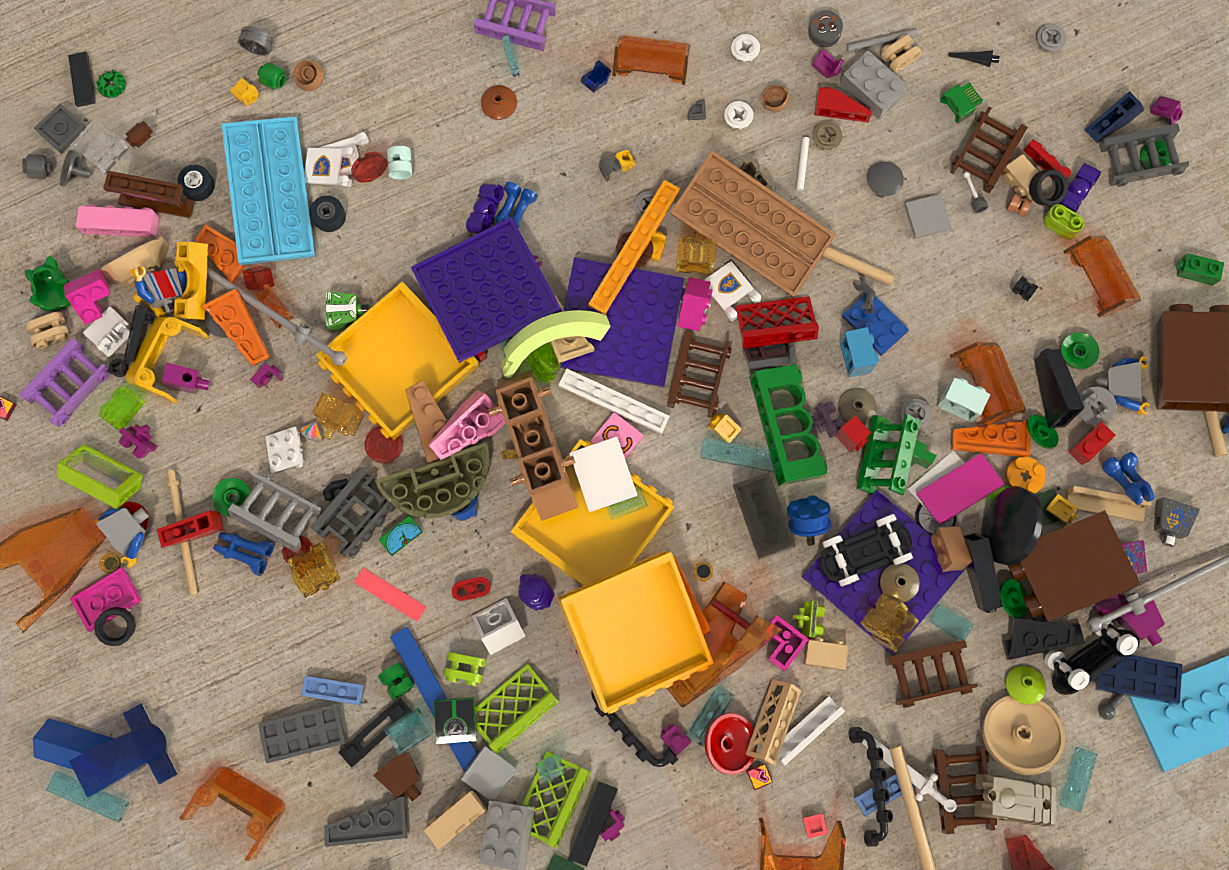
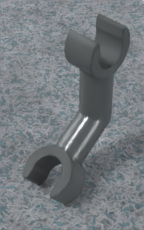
M859 277L862 283L856 285L853 282V285L857 291H863L867 294L866 301L862 304V309H866L865 314H872L875 291L867 285L863 277Z

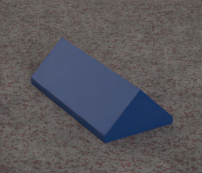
M48 718L33 737L34 758L110 781L124 741Z

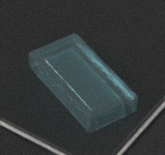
M509 35L502 37V42L512 76H520Z
M640 488L636 489L637 496L606 506L611 521L647 507Z
M941 604L937 605L929 619V622L960 641L966 640L974 624Z

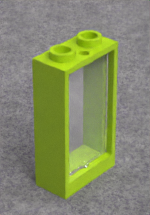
M85 444L74 449L70 455L61 459L57 464V478L115 509H118L141 489L142 474Z

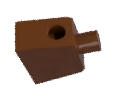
M403 750L373 775L397 798L406 793L413 802L422 794L415 785L422 777L407 750Z

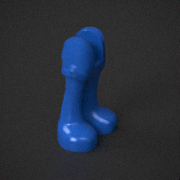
M507 181L504 186L507 199L500 214L495 218V225L511 217L509 216L521 193L520 201L512 216L519 229L523 213L529 204L537 200L538 195L529 189L524 188L522 191L517 184Z
M1129 452L1125 454L1120 461L1116 457L1108 458L1103 463L1102 470L1123 487L1125 494L1132 502L1139 505L1143 502V499L1147 502L1154 500L1155 495L1150 483L1145 481L1135 469L1138 464V457L1135 453ZM1124 474H1125L1133 483H1130L1129 480L1124 476Z
M219 533V538L231 542L230 547L227 549L224 546L215 544L213 550L223 555L226 559L232 558L250 566L252 573L257 576H261L267 566L265 559L246 554L237 549L241 547L268 558L274 550L273 541L265 540L259 543L241 538L236 533Z

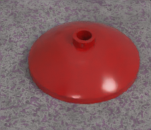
M725 713L716 717L707 729L705 735L706 756L710 764L722 774H740L748 769L754 760L753 757L746 755L754 729L745 717L736 713Z

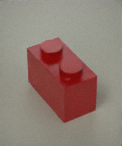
M855 415L839 429L835 436L851 453L854 449L859 451L869 441L867 437L871 432Z
M1100 422L1068 452L1081 465H1084L1116 435L1103 422Z

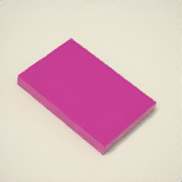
M123 567L70 598L88 632L94 630L96 619L105 610L113 607H121L128 610L142 601ZM118 615L109 616L104 621V624Z

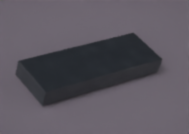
M87 52L68 55L75 105L81 107L95 104Z

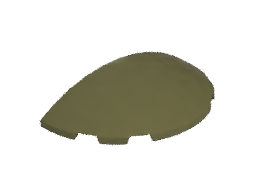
M485 442L450 455L449 458L414 470L409 468L375 481L385 499L398 510L408 515L424 518L448 516L470 504L471 500L483 488L490 465L488 446Z

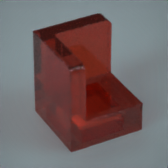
M255 266L243 270L247 289L261 291L275 286L271 268Z

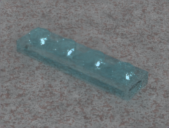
M706 438L703 440L700 456L702 459L775 473L768 450Z
M59 771L54 772L46 788V791L116 822H121L129 805V802Z

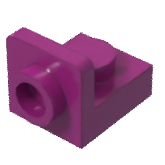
M265 363L250 380L258 388H261L270 382L272 375L279 381H282L283 378L279 375L281 371L276 366L272 365L270 367Z
M669 724L661 731L663 735L660 738L676 756L691 743L676 724L673 726Z

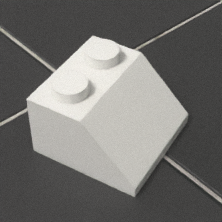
M507 598L472 615L480 637L490 655L526 637Z

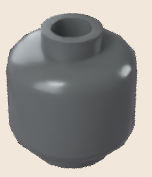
M28 154L26 159L23 158L22 170L28 178L45 179L47 174L51 173V162H47L45 155Z

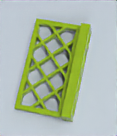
M527 664L475 708L476 714L479 711L486 712L485 723H478L476 721V729L487 741L491 749L498 754L559 701L530 665ZM527 671L532 674L531 684L521 683V677ZM510 685L517 686L516 697L506 696V688ZM520 686L531 687L530 698L519 697ZM534 687L543 688L546 694L541 699L533 698ZM493 699H502L501 710L490 709ZM505 699L516 700L514 711L504 710ZM519 700L529 701V709L525 712L518 711ZM490 712L500 713L499 724L489 723ZM503 713L514 714L513 722L510 725L502 724ZM488 726L498 727V735L492 740L487 735Z
M546 751L522 804L530 806L529 801L531 797L538 795L541 806L535 808L534 812L543 809L546 817L545 821L536 824L533 816L532 828L535 829V832L531 831L530 836L547 843V845L553 848H558L591 771ZM549 757L555 759L558 765V769L548 772L546 766ZM568 767L576 769L574 777L566 781L563 769ZM560 771L563 782L553 786L550 774ZM547 776L550 787L540 791L538 781L540 778ZM565 785L567 791L565 797L557 799L554 788ZM551 790L555 801L545 805L541 793ZM556 804L558 809L557 816L549 819L546 807ZM548 823L550 831L547 838L539 834L537 826Z

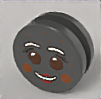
M824 10L816 13L812 17L808 28L810 40L819 47L835 45L841 37L843 22L839 15L832 11Z

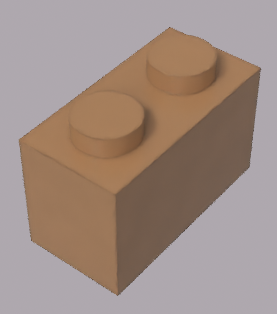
M960 526L942 527L930 536L943 572L963 570L973 562Z

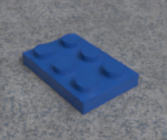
M865 294L842 317L855 330L868 327L869 333H872L874 337L873 349L882 356L909 329L876 296L873 301V313L865 314L866 309H862V304L866 301L867 294Z

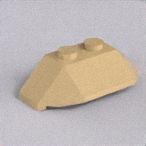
M163 236L158 237L156 240L147 242L106 264L100 271L108 283L124 287L135 286L134 280L136 277L131 276L130 270L135 268L138 274V266H142L145 268V274L160 271L169 248V243Z

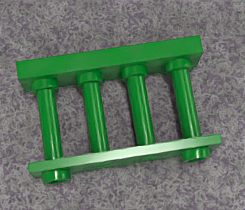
M905 414L903 423H891V421L879 415L872 416L869 429L871 434L868 436L869 441L866 443L856 489L867 494H874L876 486L888 487V490L904 495L920 420ZM901 431L899 442H886L888 432ZM897 449L895 460H882L884 450ZM880 468H893L891 478L878 479Z

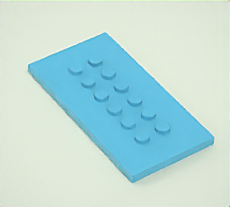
M297 117L222 123L239 265L315 257Z
M1229 655L1182 673L1180 704L1178 705L1128 696L1162 772L1229 746Z

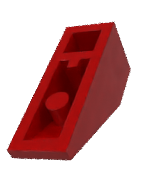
M819 87L816 97L815 116L869 122L872 111L839 90L832 89L831 87Z
M209 510L156 530L161 548L203 538L225 529L221 514L218 511Z

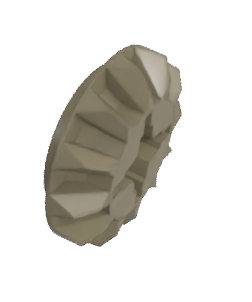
M823 122L814 129L813 140L816 146L821 147L822 150H831L835 147L837 148L841 143L842 131L832 122ZM825 132H827L829 136H832L830 137L829 142L826 138H823Z

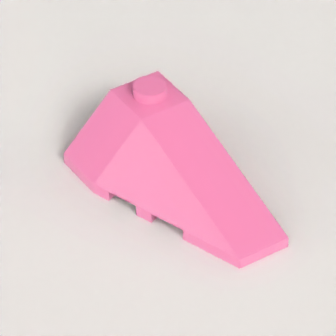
M476 390L462 403L428 446L439 459H444L470 444L477 443L478 440L495 434L506 423L505 418L501 413L490 417L487 409L495 407L494 403L486 393Z

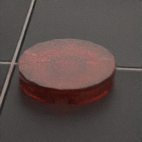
M368 152L364 154L365 157L362 159L360 157L356 159L351 168L354 179L358 182L366 183L380 177L388 165L383 154L380 152Z
M378 426L372 429L366 436L364 442L365 451L374 462L388 464L401 455L403 439L401 435L394 441L390 437L386 439L379 431L382 428Z

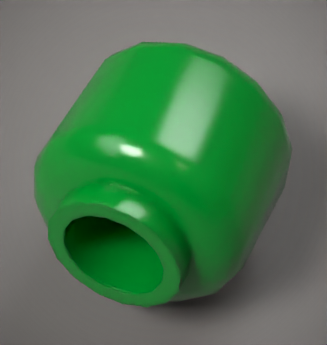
M269 62L258 69L257 74L262 85L272 90L284 86L286 75L283 68Z

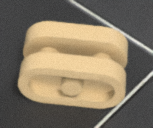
M910 35L900 36L894 44H888L881 50L882 54L880 57L884 62L892 61L889 68L893 73H897L913 63L923 53L919 46L911 47L914 40Z
M61 312L50 313L25 324L27 332L35 334L30 337L32 347L44 349L49 344L63 342L69 336L68 328L60 326L65 322Z

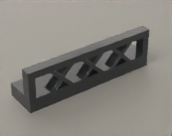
M599 781L568 861H575L587 867L617 793V788Z

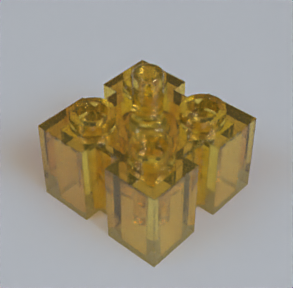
M696 231L694 232V238H679L676 272H698V274L712 275L715 266L717 241L709 238L701 240L702 235Z
M323 392L312 412L317 417L316 421L327 428L324 438L331 440L336 429L342 435L348 436L351 434L355 436L364 417L358 407L340 401Z
M323 541L309 548V552L304 555L301 552L288 559L289 567L293 572L291 574L294 583L305 598L316 594L320 589L319 587L324 591L328 590L329 585L341 579L335 567L334 558Z
M884 592L875 603L876 609H869L861 624L868 632L872 633V636L879 644L896 652L904 642L903 636L905 633L910 634L919 621L913 613L907 611V606L900 599Z

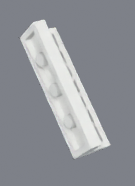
M829 696L824 699L786 734L778 757L780 763L786 765L845 712L843 708L838 707Z

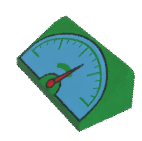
M408 516L379 538V541L393 556L422 534L423 531L412 517Z

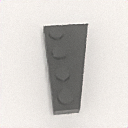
M405 796L325 825V847L407 838Z

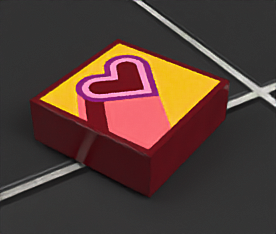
M0 396V418L8 421L17 404Z
M765 763L746 771L754 790L773 783Z

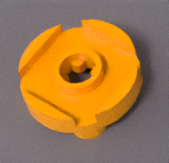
M1020 457L1008 465L1005 471V480L1010 487H1022L1035 494L1045 483V468L1033 458ZM1027 472L1030 479L1023 481V477L1020 475Z

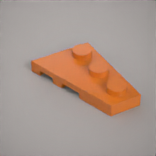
M205 224L195 241L208 244V256L224 273L227 279L234 284L246 266L239 265L236 242Z

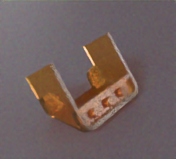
M619 36L615 45L612 76L616 77L617 72L618 75L628 76L632 71L668 75L671 81L682 82L681 85H685L691 45L682 42Z
M1089 235L1063 251L1064 254H1071L1070 259L1075 266L1083 267L1099 297L1098 305H1096L1099 311L1098 317L1110 316L1141 301L1138 291L1106 236Z
M976 342L950 354V358H959L958 363L962 370L971 372L976 386L984 388L990 394L980 415L981 421L977 422L978 426L991 425L1026 411L1025 404L1006 358L997 343Z
M220 767L197 789L179 819L182 821L192 819L200 806L208 807L219 797L251 817L247 823L246 832L256 842L245 860L257 859L283 816L286 808L285 803L279 797L233 769Z

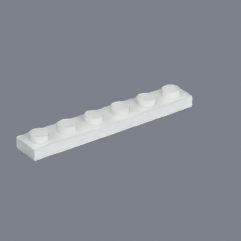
M566 369L558 385L568 392L615 412L661 435L670 418L669 415L569 369Z

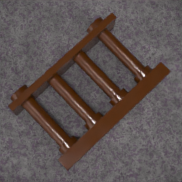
M988 107L986 112L981 111L976 120L979 124L960 157L955 156L951 163L954 167L950 172L954 174L959 167L982 179L983 183L986 184L983 191L990 193L1028 128L1021 124L1018 130L1015 128L1011 129L990 118L988 114L992 109L991 107ZM985 123L1008 135L1011 142L1003 144L979 130L982 124ZM976 137L1000 150V153L1003 154L1001 159H995L971 146L974 138ZM966 152L992 165V168L995 169L993 173L987 174L962 161Z
M108 171L103 186L105 191L120 194L119 205L138 209L145 207L152 209L154 212L185 218L191 217L195 203L194 200L181 198L184 188L181 184Z
M685 331L667 407L674 408L675 403L679 404L681 402L709 409L707 417H711L713 412H717L719 402L715 400L725 359L730 358L732 348H729L730 341H726L724 348L696 342L695 339H692L693 332ZM697 349L722 355L720 366L690 359L691 357L687 356L688 351ZM689 366L718 373L716 383L686 377L683 374L684 367L688 368ZM685 384L713 391L711 402L681 395L682 393L678 392L680 385L684 386Z
M957 641L884 658L886 666L892 665L893 669L895 668L903 700L896 701V705H903V708L915 706V701L959 691L961 695L972 693V688H976L978 685L977 683L968 684L960 654L962 653L961 649L967 648L966 641ZM950 652V656L953 655L960 687L949 689L941 659L943 657L942 653ZM930 656L931 660H934L942 691L930 693L922 664L924 657ZM911 661L915 665L922 692L921 696L912 698L910 696L903 666H905L904 662Z
M976 747V753L949 756L945 754L944 750H932L934 772L938 775L936 788L940 794L944 795L945 798L954 800L956 805L975 804V801H984V790H981L982 795L958 797L950 795L949 787L952 784L976 783V774L950 776V774H947L946 766L953 763L977 762L979 774H988L987 763H989V755L985 747ZM938 802L941 829L944 834H955L954 828H957V826L985 824L987 830H995L997 818L976 816L955 818L952 812L946 811L944 806Z

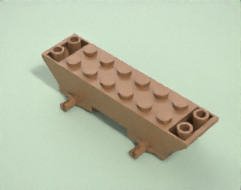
M532 370L498 382L497 390H495L498 397V406L487 410L490 417L499 413L504 416L519 458L521 475L510 478L512 487L520 483H524L527 486L541 521L579 508L565 468L576 463L574 456L562 459L542 397L552 394L550 386L539 390Z

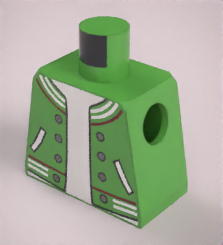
M325 292L326 327L330 332L348 328L360 318V315L365 314L370 309L369 303L359 304V299L355 294Z

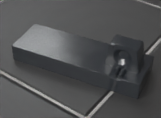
M135 306L123 361L134 362L142 324L153 323L155 313L145 310V306Z

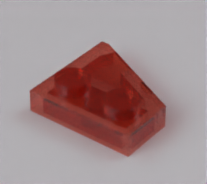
M1027 835L1005 838L1012 870H1055L1045 860L1042 853L1036 849Z

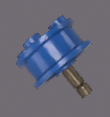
M814 495L791 501L787 507V514L790 517L788 521L789 530L796 535L807 537V545L813 546L815 544L814 536L824 534L831 528V519L828 517L831 511L829 503L818 499Z

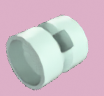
M394 146L387 149L389 177L398 180L410 178L412 176L410 148Z

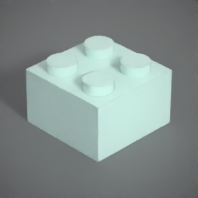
M954 378L945 387L937 407L972 423L982 414L990 394L982 387H974L968 384V381L965 379Z

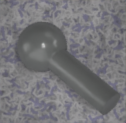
M1117 694L1109 704L1101 705L1099 715L1105 720L1114 718L1115 709L1127 695Z

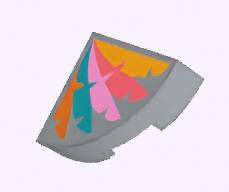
M317 422L298 428L305 438L315 442L324 441Z

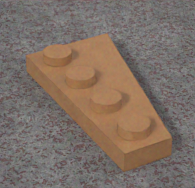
M420 380L405 389L415 420L426 462L429 465L438 461L439 458L428 444L447 423V420L424 381Z

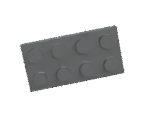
M338 704L258 724L266 763L346 743Z

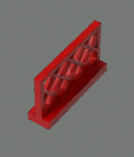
M810 296L735 306L743 349L818 339L819 326L815 320ZM798 304H807V308L804 311L796 307ZM780 306L789 308L786 313L778 310ZM764 308L770 310L767 316L759 311ZM741 311H749L752 314L747 318L741 315ZM792 311H795L796 313L800 314V316L797 319H794L791 316H789V314ZM774 313L781 316L778 322L770 318ZM755 315L763 319L759 324L752 321ZM805 317L811 320V323H801L800 320ZM786 319L793 324L784 326L781 323ZM766 322L774 325L771 328L763 327ZM747 324L755 327L754 330H744Z

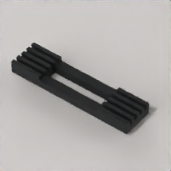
M398 698L338 753L351 768L354 767L413 712L401 698ZM389 716L393 722L365 748H362L359 742Z

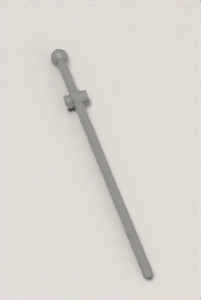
M177 247L172 249L173 254L176 255ZM207 267L208 277L229 291L238 289L243 300L295 333L294 341L296 344L305 345L308 342L330 356L335 365L342 366L346 363V354L342 351H334L313 337L310 325L301 323L299 327Z
M1229 554L1142 597H1139L1137 592L1126 596L1128 603L1099 618L1095 616L1090 617L1086 622L1087 628L1092 632H1098L1102 629L1103 624L1130 611H1133L1135 616L1146 611L1144 608L1146 603L1228 564Z

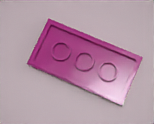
M979 454L917 492L916 495L940 526L1000 489L1005 483L985 457Z

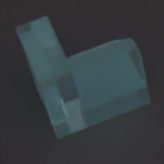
M560 754L553 755L535 764L543 783L548 784L554 781V778L565 774Z

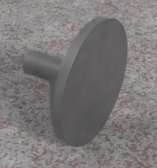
M72 150L68 151L61 170L60 186L63 187L67 184L70 174L85 178L90 176V171L82 169V157H76L75 167L73 166L74 151Z

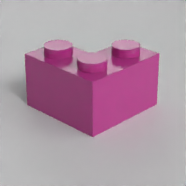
M100 269L64 284L65 297L85 325L103 317L98 300L110 295V287Z
M689 277L677 327L700 331L701 325H705L707 314H704L705 308L709 309L713 289H709L710 281Z
M775 615L763 630L765 635L778 644L767 661L781 672H785L809 639L778 615Z

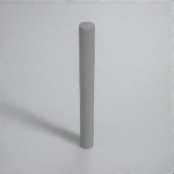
M916 28L849 44L846 48L848 52L896 41L902 35L917 36L918 31Z

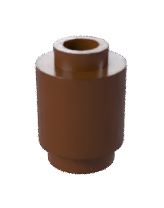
M142 121L125 134L127 136L125 140L132 147L137 146L139 148L152 137L153 130Z

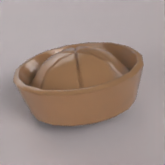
M304 60L295 66L293 77L300 89L313 91L322 84L324 71L318 62Z

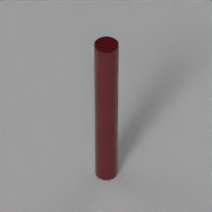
M717 599L711 602L713 607L757 638L762 635L761 630Z

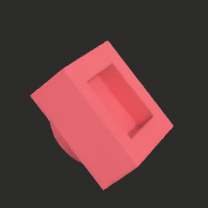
M823 813L802 817L808 839L828 834Z

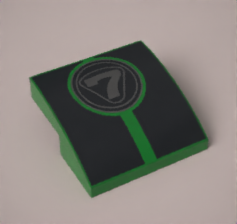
M474 697L434 700L436 744L477 741Z

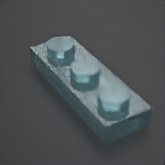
M717 685L686 736L703 747L709 725L716 717L724 714L735 695Z
M1076 747L1060 806L1079 813L1082 812L1098 754Z

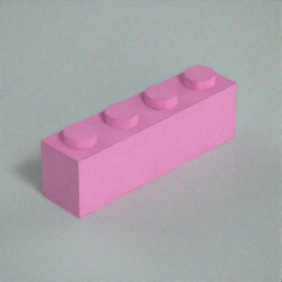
M88 204L86 206H79L76 228L83 234L156 238L159 216L152 209L145 207L134 209L127 206L116 208L109 205L97 207Z

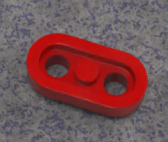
M485 577L459 581L453 585L452 595L458 601L484 597L489 594L491 584ZM479 584L485 585L484 590H478ZM461 588L466 590L464 595L459 594Z

